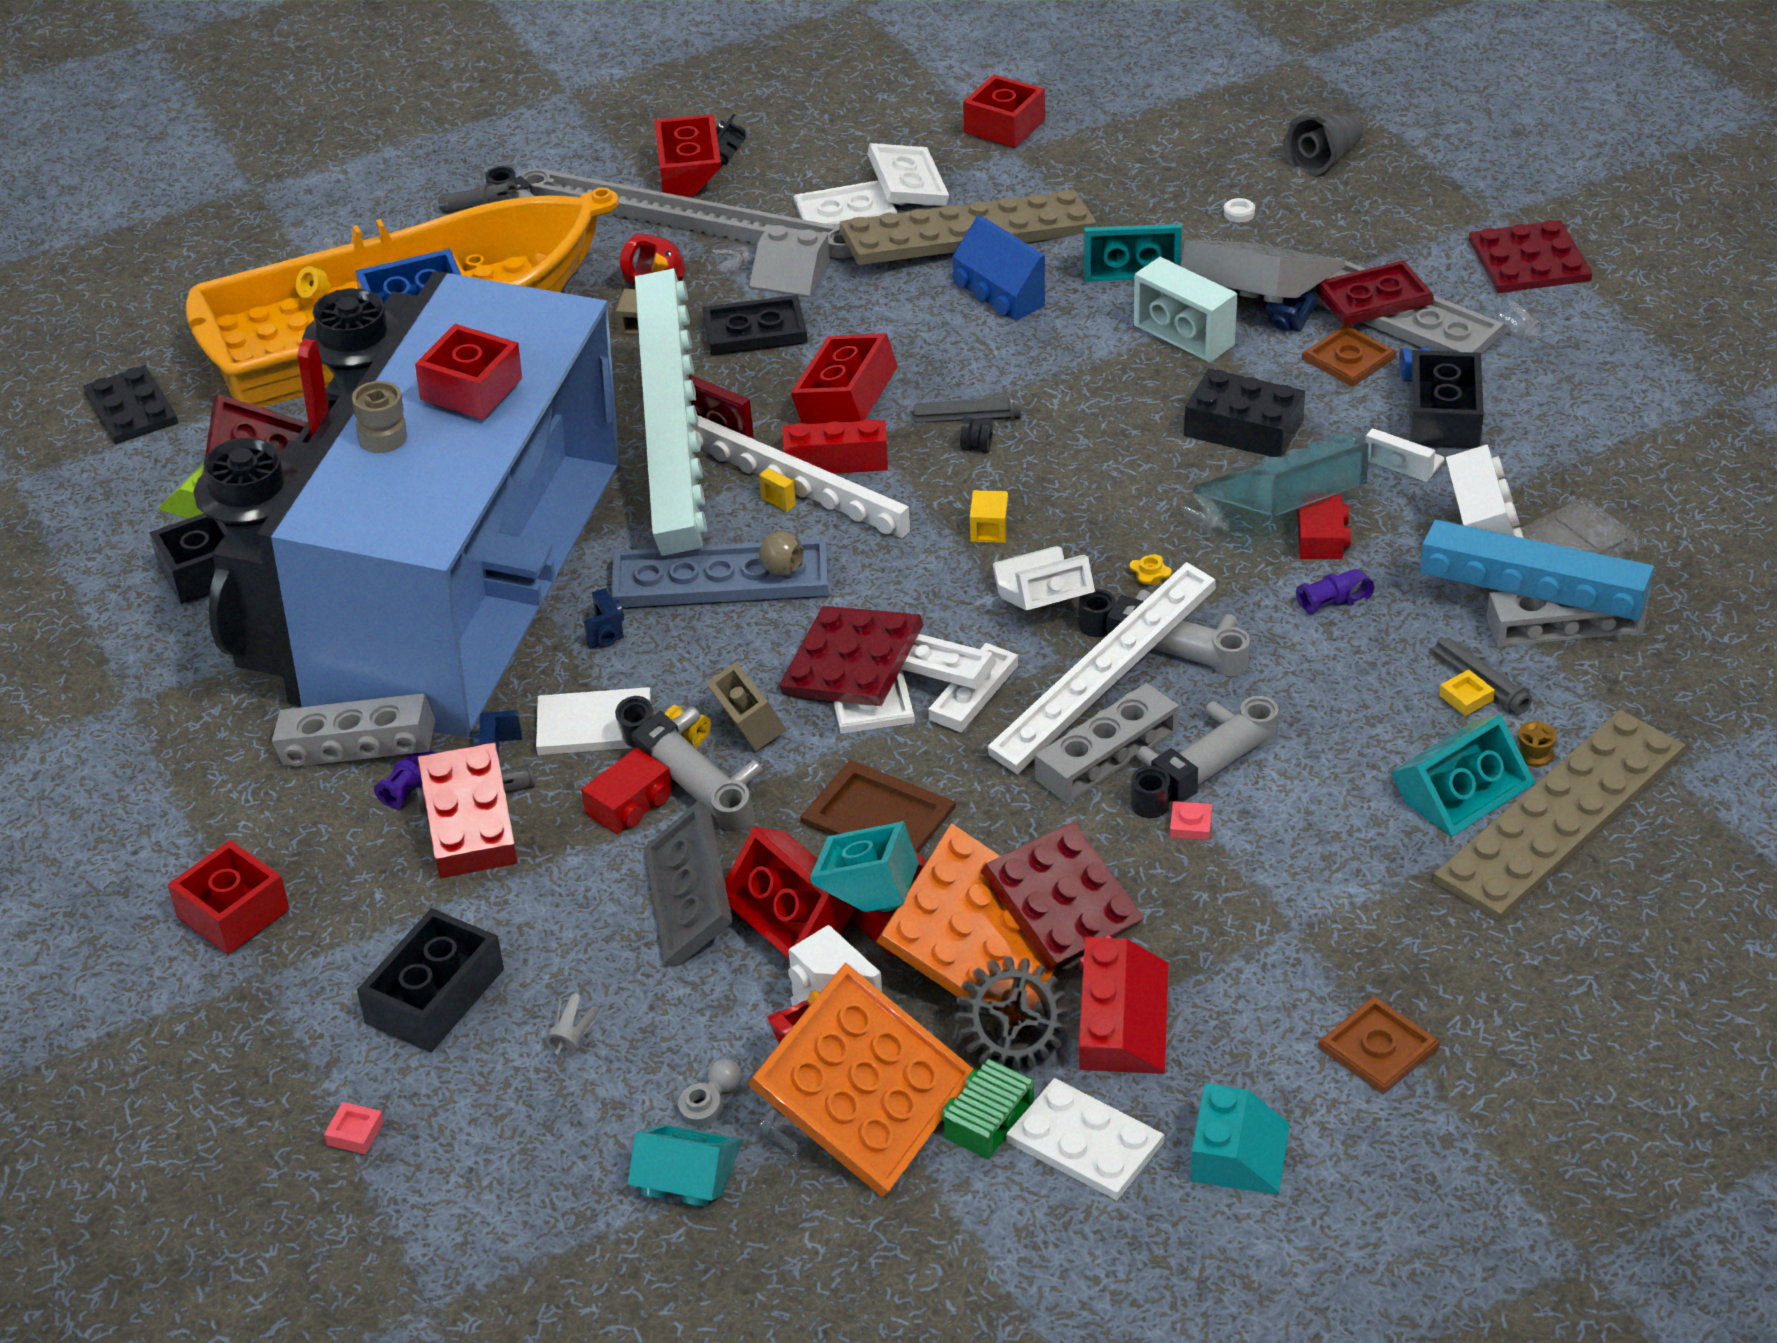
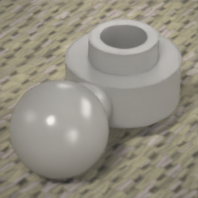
M730 1059L715 1061L708 1070V1084L697 1083L689 1086L681 1093L678 1107L684 1121L690 1125L702 1127L715 1123L722 1116L724 1107L720 1095L732 1092L741 1082L742 1073L737 1063ZM698 1100H704L701 1103H694Z

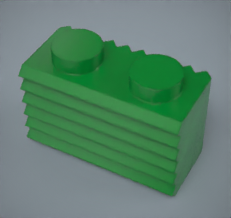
M987 1059L986 1064L982 1065L981 1070L974 1069L970 1073L964 1090L959 1094L958 1099L952 1097L946 1103L941 1116L942 1121H944V1138L989 1160L1005 1140L1008 1131L1034 1102V1079L992 1059Z

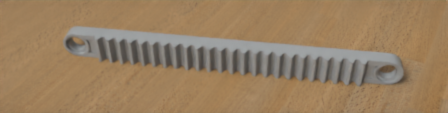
M530 169L521 174L532 185L534 196L580 197L582 194L593 192L597 188H608L617 193L619 205L612 212L606 214L607 216L615 214L618 218H624L625 216L628 220L634 221L638 219L639 222L643 223L649 221L653 225L660 223L663 227L670 225L673 229L681 227L684 231L694 230L695 233L699 234L705 232L709 236L716 234L719 238L726 236L729 240L737 238L740 242L746 243L750 241L751 244L755 245L758 244L768 225H782L786 228L799 230H814L815 232L828 234L829 257L844 259L853 256L840 233L839 226L544 169Z

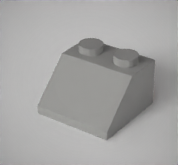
M768 225L757 244L750 289L810 298L830 263L828 234L815 232L814 230L786 228L782 225Z

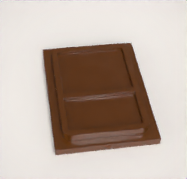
M849 760L800 816V821L831 835L904 821L913 848L919 853L956 808V802Z

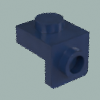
M1305 292L1298 298L1284 297L1283 303L1268 302L1266 310L1270 322L1280 330L1287 331L1292 329L1300 332L1317 304L1316 295Z
M606 588L592 592L595 617L584 621L589 649L601 645L609 646L616 640L624 638L622 628L624 613L619 601H613Z
M518 711L480 713V734H473V746L495 742L499 759L500 741L522 740Z

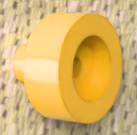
M306 266L301 269L297 276L296 290L302 298L318 300L330 290V282L324 270Z

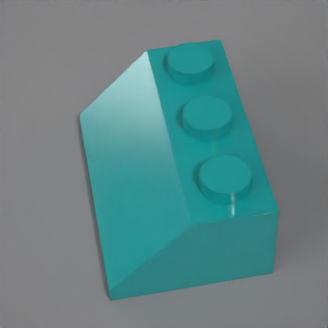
M1181 224L1084 228V281L1135 280V273L1159 257L1181 266Z
M1501 714L1470 722L1390 772L1405 802L1451 837L1536 783Z

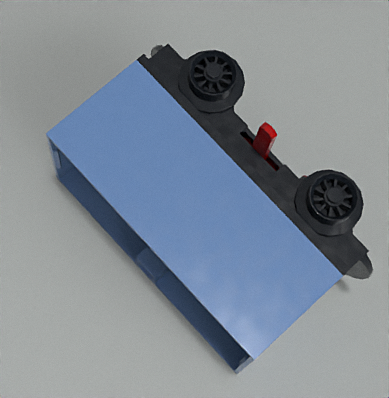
M434 271L418 296L392 292L383 304L382 299L374 292L365 289L347 288L333 291L320 298L314 305L312 311L313 321L305 329L297 354L308 418L307 424L295 441H289L281 455H279L278 449L270 442L258 438H238L228 440L216 446L205 458L203 463L205 473L198 478L193 493L197 508L208 518L219 521L227 532L212 554L215 571L210 588L209 619L216 647L223 654L233 656L235 667L282 676L288 704L302 707L425 693L436 720L433 732L468 738L480 717V713L483 712L619 466L607 300ZM454 323L519 343L522 379L484 420L420 400L415 363ZM322 364L327 365L334 375L327 388H325ZM368 382H390L399 387L402 393L407 438L406 442L394 451L373 453L362 448L358 442L356 431L357 418L354 416L352 395L359 386Z

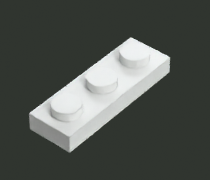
M919 634L901 670L978 690L997 662L992 652Z
M985 643L980 650L992 652L997 663L978 690L951 683L928 709L929 720L962 733L1018 667V655Z

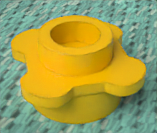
M1160 555L1145 556L1141 560H1133L1130 563V570L1136 572L1137 580L1145 585L1159 584L1172 574L1171 568L1164 565L1163 558Z

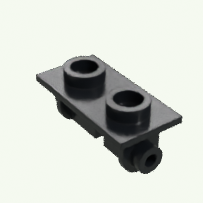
M734 113L727 123L721 120L716 127L721 167L729 163V160L746 139L745 129L732 122L736 116Z

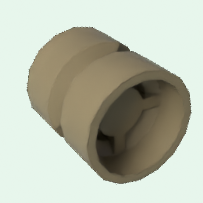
M373 381L359 386L353 392L352 405L354 416L357 418L356 431L360 446L373 453H386L401 447L406 442L407 430L403 415L402 393L399 387L386 381Z

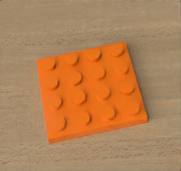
M952 823L944 832L909 888L904 905L898 906L876 941L957 997L966 996L970 998L971 994L962 987L963 982L968 980L978 985L979 983L974 978L973 971L976 968H980L989 976L987 962L991 960H996L1001 971H1003V960L1005 957L1011 956L1013 958L1015 970H1017L1021 959L1027 958L1030 960L1028 973L1031 974L1038 965L1045 967L1044 974L1040 978L1042 982L1051 977L1055 970L1050 971L980 872L986 863L1000 856ZM1005 979L995 982L985 992L982 1000L1002 1002L1008 990L1012 988L1013 980ZM1026 985V1003L1032 1010L1039 997ZM1014 1002L1010 1003L1011 1007L996 1010L1003 1012V1015L1009 1017V1027L1013 1026V1021L1027 1019L1020 1017L1021 1014H1017L1014 1011Z
M845 962L749 1080L747 1085L883 1197L890 1191L941 1122L942 1111L948 1100L952 1097L958 1099L959 1094L963 1092L966 1080L974 1069Z

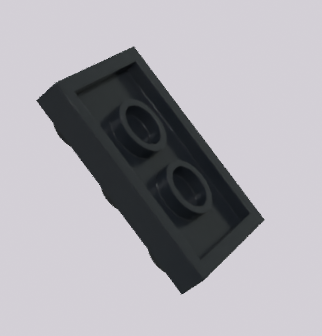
M798 295L702 307L711 355L808 342L807 329Z
M146 365L130 368L123 373L108 378H99L92 383L83 385L88 400L115 445L178 424L177 415Z

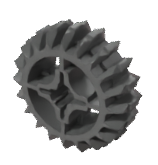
M1008 956L1003 960V971H1001L996 960H991L987 962L989 976L980 968H976L973 971L974 978L979 983L978 985L968 980L963 982V989L970 993L971 996L970 998L966 996L956 997L955 1003L967 1007V1012L954 1014V1020L958 1022L967 1020L968 1028L959 1030L957 1035L959 1038L972 1035L974 1040L965 1049L968 1053H972L981 1047L983 1051L979 1055V1063L986 1064L987 1059H990L993 1055L995 1056L994 1061L1005 1065L1006 1059H1009V1068L1019 1072L1021 1066L1020 1058H1023L1028 1069H1033L1036 1067L1034 1053L1041 1060L1047 1061L1051 1056L1044 1045L1047 1044L1053 1048L1061 1046V1041L1052 1033L1053 1031L1058 1033L1067 1032L1068 1026L1056 1021L1057 1016L1068 1015L1069 1008L1056 1007L1055 1001L1062 1000L1066 997L1064 991L1051 993L1049 988L1058 981L1055 976L1049 977L1044 982L1040 980L1045 971L1044 966L1038 965L1030 974L1028 973L1030 960L1023 958L1019 962L1017 970H1015L1014 960L1011 956ZM1005 979L1013 980L1012 988L1008 990L1002 1002L982 1000L985 992L995 982ZM1026 985L1039 997L1044 1016H1040V1013L1032 1011L1027 1006ZM1014 1002V1011L1017 1014H1021L1020 1017L1028 1019L1013 1021V1026L1009 1027V1017L1003 1015V1012L996 1010L1011 1007L1010 1003ZM979 1012L995 1021L997 1025V1045L984 1033L980 1024ZM1021 1027L1041 1029L1036 1039L1027 1047L1020 1050H1010L1011 1042L1015 1039Z

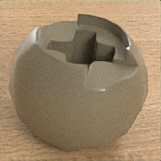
M776 531L767 535L763 540L759 559L762 561L763 567L773 575L786 576L799 568L804 550L800 540L788 531Z

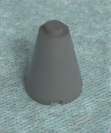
M1304 114L1294 118L1288 126L1290 127L1288 133L1284 135L1283 147L1289 163L1294 168L1300 166L1309 170L1304 173L1316 176L1329 170L1360 141L1363 134L1362 125L1355 116L1349 114Z

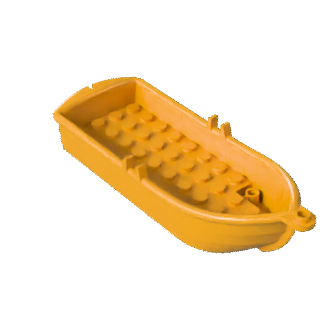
M597 188L593 192L582 194L580 197L531 196L502 200L461 210L392 233L387 232L383 222L379 219L376 220L379 236L362 240L361 231L358 225L353 226L350 244L195 285L189 290L186 300V318L199 346L219 367L233 399L262 408L302 397L304 394L297 354L305 329L313 321L312 311L315 303L318 301L302 298L297 293L296 279L304 267L311 266L324 270L330 282V290L324 294L327 295L336 290L357 289L356 270L450 248L462 276L561 293L563 287L577 271L590 249L596 230L597 216L608 214L619 205L618 195L608 188ZM322 364L325 388H327L334 375L327 365Z

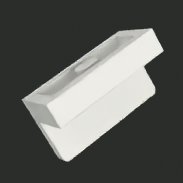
M1373 428L1366 435L1364 460L1427 482L1444 462V457L1435 454L1434 449Z

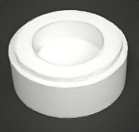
M1243 198L1229 200L1224 205V216L1233 222H1247L1255 216V205Z

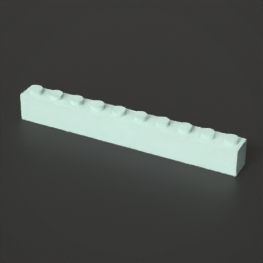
M674 268L635 276L652 531L661 556L703 548L702 533L707 532L704 512H700V506L705 505L704 492L701 484L698 485V479L703 478L700 460L695 455L696 452L701 451L698 434L696 431H693V426H698V416L695 406H691V401L696 400V391L693 381L689 380V375H694V367L690 354L687 355V350L692 349L688 329L685 330V326L690 325L687 306L683 305V301L688 300L685 282L678 281Z

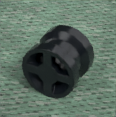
M965 416L960 435L961 450L969 451L972 448H979L981 452L989 453L993 439V420L985 418L982 421H975L972 417Z

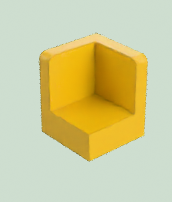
M973 490L970 511V542L1006 543L1008 492Z

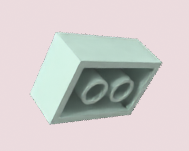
M1162 257L1157 258L1135 273V326L1208 362L1213 361L1235 345L1236 292Z

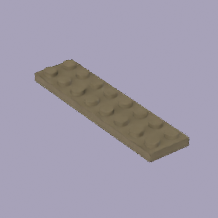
M1061 190L1058 193L1031 194L1030 196L1019 198L1006 197L989 202L975 201L966 205H945L941 208L915 209L905 213H885L881 216L866 218L854 217L851 220L840 221V233L857 264L863 265L956 252L975 218L980 215L1025 243L1082 234L1084 228L1096 227L1097 222L1075 190Z
M1620 709L1436 871L1433 882L1500 922L1685 752L1686 745Z

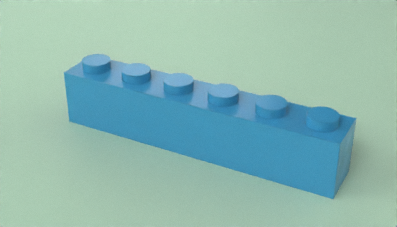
M1434 520L1422 544L1420 573L1640 621L1650 597L1654 565Z

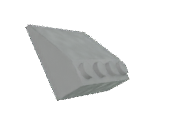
M1185 239L1181 267L1234 292L1235 289L1240 290L1239 296L1259 298V294H1263L1264 301L1283 303L1284 297L1298 298L1345 267V260L1250 242Z

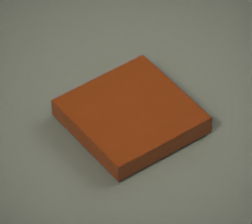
M1343 326L1302 353V360L1353 387L1394 360L1397 351L1350 326Z
M1376 996L1370 998L1318 1041V1048L1382 1094L1388 1092L1434 1053L1440 1045V1041Z

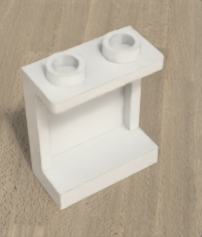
M1059 546L993 563L998 594L1001 599L1025 610L1095 592L1088 556L1079 555L1064 560L1062 548Z

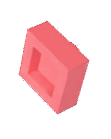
M1173 801L1170 837L1209 840L1212 804Z
M342 1102L324 1133L327 1146L366 1155L384 1123L382 1111Z

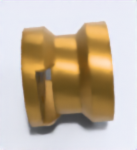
M1530 721L1521 725L1518 730L1519 743L1517 747L1526 765L1541 767L1551 763L1555 755L1553 746L1557 742V732L1555 729L1541 721Z

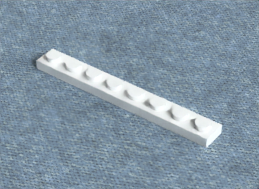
M697 415L698 426H693V431H696L698 434L700 448L702 451L713 455L718 461H727L734 464L748 474L754 473L759 475L767 468H770L794 481L796 495L816 500L827 509H836L843 512L856 522L863 521L875 526L883 534L890 533L903 538L910 531L909 506Z
M1186 562L988 745L989 756L1014 773L1019 774L1035 759V754L1043 747L1050 745L1216 589L1215 579Z

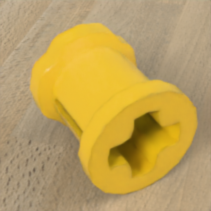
M674 704L667 709L665 715L673 721L684 711L682 707ZM701 714L700 719L680 735L695 748H698L709 735L711 727L710 718Z

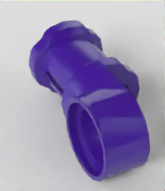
M1353 569L1339 575L1328 574L1323 576L1322 580L1310 585L1304 583L1297 586L1296 598L1299 605L1310 615L1318 612L1319 608L1332 603L1339 605L1348 602L1350 605H1354L1353 602L1362 598L1367 600L1372 596L1375 585L1372 579L1362 570ZM1362 581L1358 590L1350 594L1352 588Z
M429 750V752L409 754L405 759L397 762L394 765L392 774L386 780H381L374 786L376 797L383 805L396 810L401 808L405 804V798L413 789L422 786L420 769L417 767L419 765L418 757L435 754L436 752Z

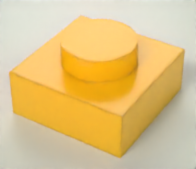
M770 468L759 474L762 500L785 512L796 506L793 480Z
M1468 669L1441 684L1439 696L1464 716H1467L1494 701L1495 689Z

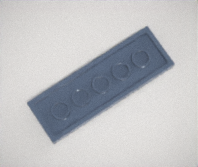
M826 539L800 540L804 550L802 562L795 572L786 576L773 575L763 567L762 561L759 559L762 542L703 546V548L661 556L658 548L613 551L611 598L613 601L618 600L623 608L829 596Z

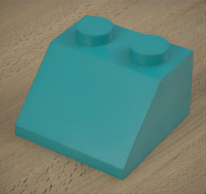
M904 821L828 836L810 876L812 884L863 912L874 910L887 912L898 908L900 905H904L919 864Z
M1204 1083L1191 1154L1190 1182L1279 1195L1290 1123L1248 1089Z
M658 1124L636 1131L627 1185L641 1187L640 1193L646 1196L665 1198L667 1192L683 1195L682 1202L707 1206L709 1200L712 1201L722 1197L743 1139L665 1124Z

